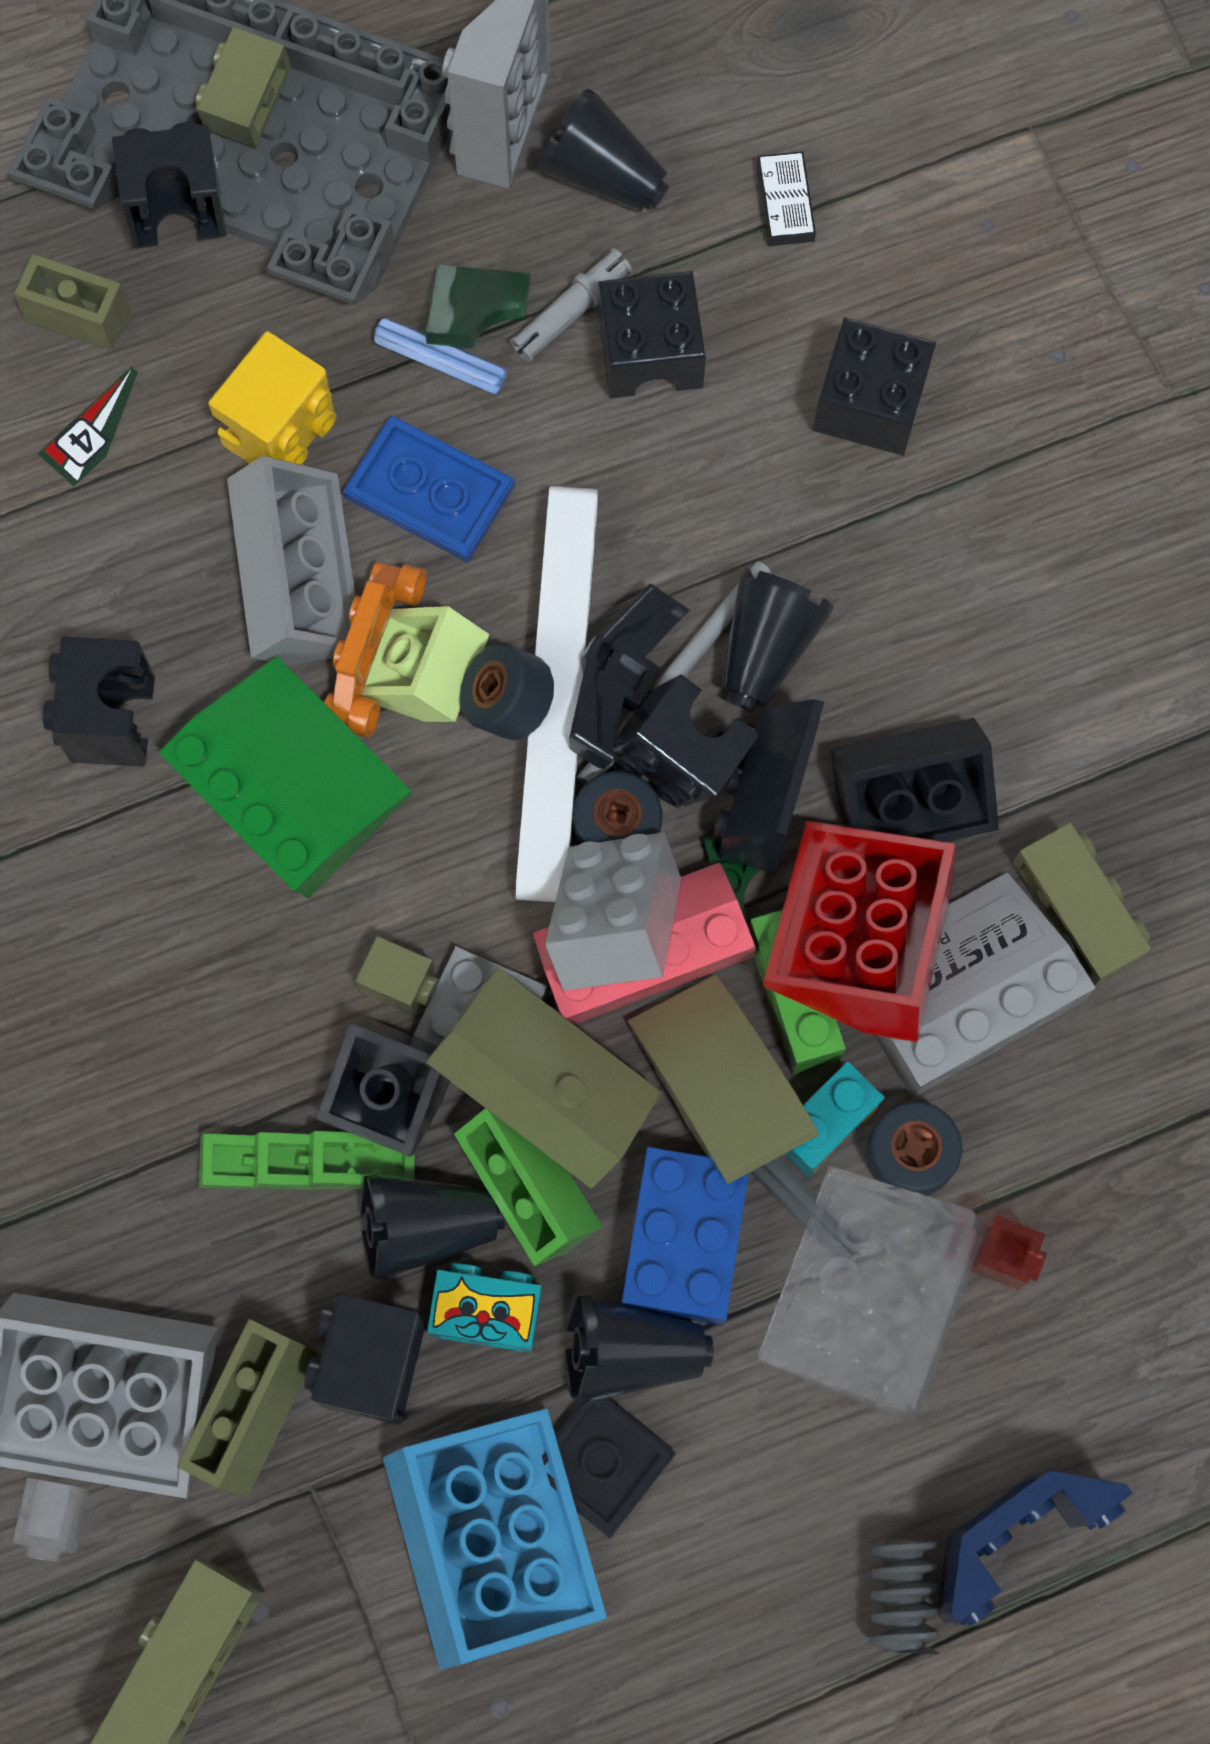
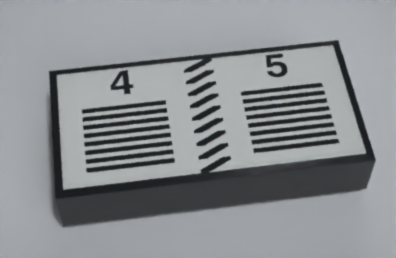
M804 152L758 156L757 170L769 246L815 242L816 230Z

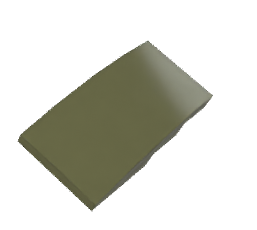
M716 974L627 1021L633 1036L652 1062L659 1080L679 1107L684 1122L727 1185L819 1136L816 1126L788 1080Z

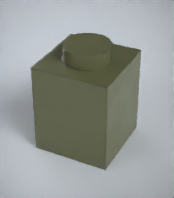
M377 936L355 982L360 993L414 1016L420 1004L428 1006L439 979L433 976L435 969L431 959Z

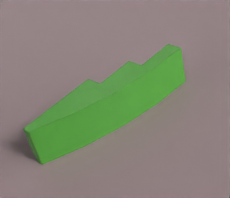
M313 1131L311 1134L258 1132L256 1135L204 1133L200 1136L199 1188L360 1189L362 1177L374 1174L414 1179L415 1152L413 1156L409 1157L350 1132Z

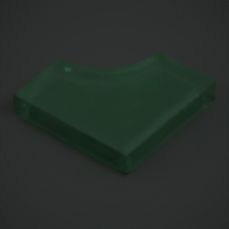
M438 265L426 328V344L474 348L478 336L491 325L508 319H525L531 273Z

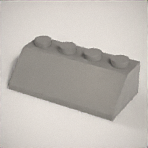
M261 456L227 478L251 658L271 661L278 656L285 664L289 665L333 658L338 642L341 639L346 640L351 627L349 622L350 608L356 597L338 474Z

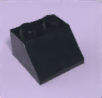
M369 1018L351 1022L316 1119L409 1157L413 1156L440 1108L450 1080L426 1063L438 1045Z

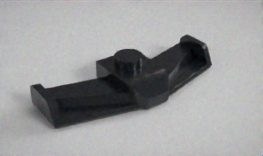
M649 584L600 635H596L591 639L581 658L583 678L569 735L570 749L600 769L606 768L613 761L614 754L612 752L622 706L631 712L641 705L660 668L645 657L690 611V609L652 584Z

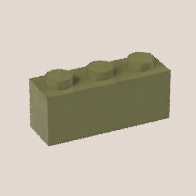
M1070 822L1020 850L1012 865L1044 916L1069 944L1094 986L1098 987L1142 962L1152 950L1148 944L1150 943V935L1142 921L1136 916L1131 918L1121 902L1123 900V893L1116 880L1109 874L1104 875L1096 863L1095 858L1097 855L1090 839L1083 832L1078 834Z
M248 1319L179 1460L177 1468L217 1489L248 1498L305 1381L311 1358H316L318 1351Z

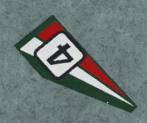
M132 367L37 453L72 486L80 482L107 456L138 374Z

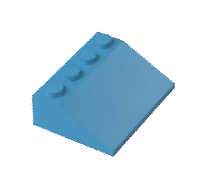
M548 1409L403 1447L383 1457L439 1670L462 1665L607 1619ZM546 1452L549 1461L544 1466L542 1456ZM547 1473L554 1478L557 1491L550 1486Z

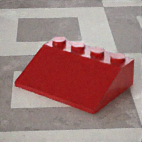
M806 821L766 970L764 987L866 1034L918 1042L954 881L956 844Z

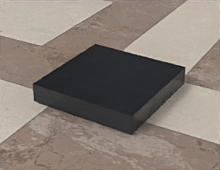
M608 1398L586 1403L581 1402L555 1435L577 1512L609 1539L676 1455L675 1452ZM546 1452L542 1456L544 1466L549 1461ZM547 1473L550 1486L557 1491L554 1478Z

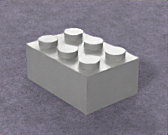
M665 832L649 835L634 834L624 839L598 843L589 841L568 848L545 941L546 948L564 991L663 977L681 883V877Z

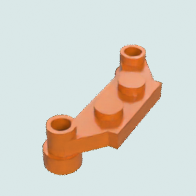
M376 562L371 571L370 580L366 582L362 596L357 595L352 602L349 613L350 630L346 640L341 639L338 642L333 657V666L337 672L335 691L327 695L324 703L356 735L370 738L376 729L380 715L379 700L362 696L395 602L417 606L422 599L427 579L426 569L409 564H404L401 568Z

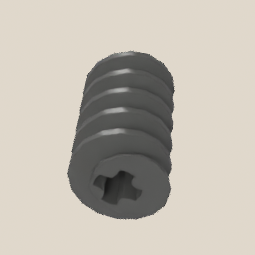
M886 1540V1543L871 1548V1555L886 1561V1565L871 1570L870 1577L885 1583L886 1587L870 1593L871 1600L885 1605V1610L870 1615V1622L884 1627L885 1632L870 1637L869 1644L885 1652L938 1654L937 1651L923 1645V1641L938 1636V1629L923 1623V1619L938 1614L939 1608L924 1601L923 1596L939 1591V1585L923 1578V1575L939 1569L937 1561L924 1556V1551L939 1547V1542Z

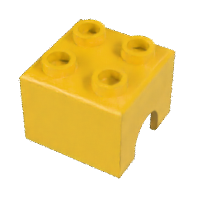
M268 331L261 336L208 402L212 415L229 427L226 431L221 427L218 429L221 444L249 464L261 456H267L303 465L308 455L306 448L316 436L322 438L327 435L337 417L334 412L332 393L330 392L326 370Z

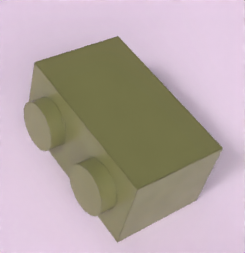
M235 27L232 28L227 41H222L217 47L214 56V71L209 82H204L200 86L196 97V109L203 125H208L210 132L257 148L292 67L285 45Z
M32 254L14 292L15 299L25 321L113 350L130 312L121 283Z

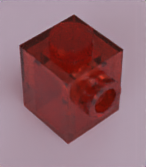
M995 1215L986 1223L970 1271L1016 1290L1028 1284L1029 1280L1036 1282L1047 1254L1040 1250L1045 1234Z

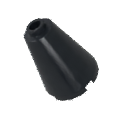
M589 88L588 90L585 89L560 122L562 126L555 137H551L536 166L548 175L639 212H642L647 205L655 210L670 187L664 182L668 172L602 98Z
M745 568L739 580L720 686L728 692L726 701L748 711H753L756 704L766 706L829 619L834 607L830 601L822 598L820 606L808 600L811 590L764 571H759L755 579L751 570Z
M379 1174L362 1177L360 1214H365L366 1231H362V1241L368 1271L374 1279H386L493 1242L497 1238V1230H504L505 1218L489 1191L485 1188Z
M590 1295L575 1296L572 1301L566 1332L574 1333L572 1349H565V1365L569 1394L571 1398H576V1401L586 1403L700 1378L704 1367L712 1365L714 1354L713 1340L710 1335H705L704 1329L700 1324Z

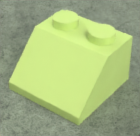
M449 606L392 609L362 696L379 700L380 707L424 722H455L459 712L462 710L460 694L466 670L473 659L484 650L490 634Z

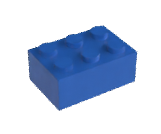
M647 1147L622 1304L678 1319L724 1326L728 1313L749 1173L727 1185L709 1157Z

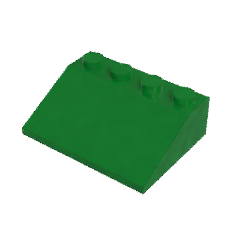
M278 656L194 716L159 752L294 892L310 898L414 793Z

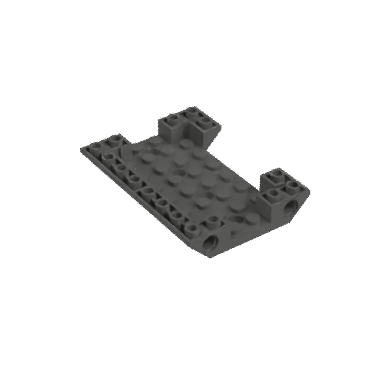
M96 0L86 19L93 42L63 101L49 96L46 97L8 171L9 178L92 209H97L119 197L112 137L123 135L126 131L133 128H144L152 132L171 129L174 125L181 122H202L195 105L198 90L204 82H209L214 71V56L217 47L222 41H227L232 28L235 27L285 45L292 67L257 148L210 132L219 178L226 233L275 250L266 268L268 274L356 305L373 292L381 281L449 135L450 129L447 128V121L451 107L445 103L448 78L442 76L444 59L280 0ZM122 91L129 94L127 101L117 106L109 105L105 102L107 97L114 92ZM283 152H290L298 157L295 163L288 167L277 166L273 163V160L278 154ZM366 183H376L383 188L381 193L373 198H365L358 194L359 188ZM174 213L182 217L188 218L190 220L196 221L192 216L186 213Z

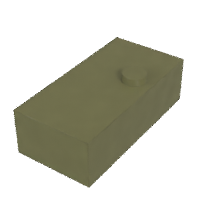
M499 967L471 998L426 1061L436 1071L591 1189L622 1159L662 1093Z
M195 1560L163 1617L161 1618L155 1614L144 1629L138 1645L145 1649L90 1744H181L265 1592L212 1561Z

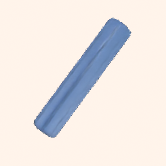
M382 318L375 329L374 342L382 347L492 394H498L504 386L507 370L502 366L389 318Z

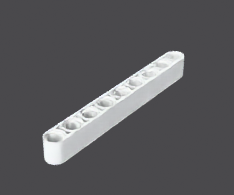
M549 487L535 655L542 658L551 669L554 679V697L547 716L541 725L528 736L516 878V900L555 902L568 848L571 847L578 755L570 749L569 735L583 678L581 658L587 646L598 489Z

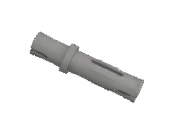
M612 248L609 250L608 254L587 273L583 274L580 272L573 279V285L509 340L512 348L517 353L531 339H534L522 350L523 353L520 355L525 362L530 363L534 360L537 354L591 307L596 308L598 306V281L622 279L632 272L631 265L626 258L608 272L618 263V259L622 256L617 249Z

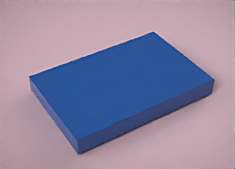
M390 415L343 490V495L345 499L469 563L514 489L515 479Z

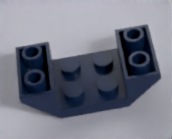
M1051 1470L1030 1475L947 1537L938 1603L939 1617L944 1623H960L962 1626L967 1623L969 1626H972L996 1608L991 1599L1002 1590L978 1557L984 1554L989 1556L1013 1538L1008 1529L1017 1522L1021 1526L1027 1522L1032 1524L1055 1507L1070 1528L1087 1526L1091 1530L1098 1526L1101 1529L1126 1511L1121 1502L1133 1494L1132 1491L1123 1483Z

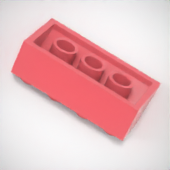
M720 862L681 877L663 977L564 991L545 945L549 927L533 933L559 1011L573 1025L756 956L753 939Z

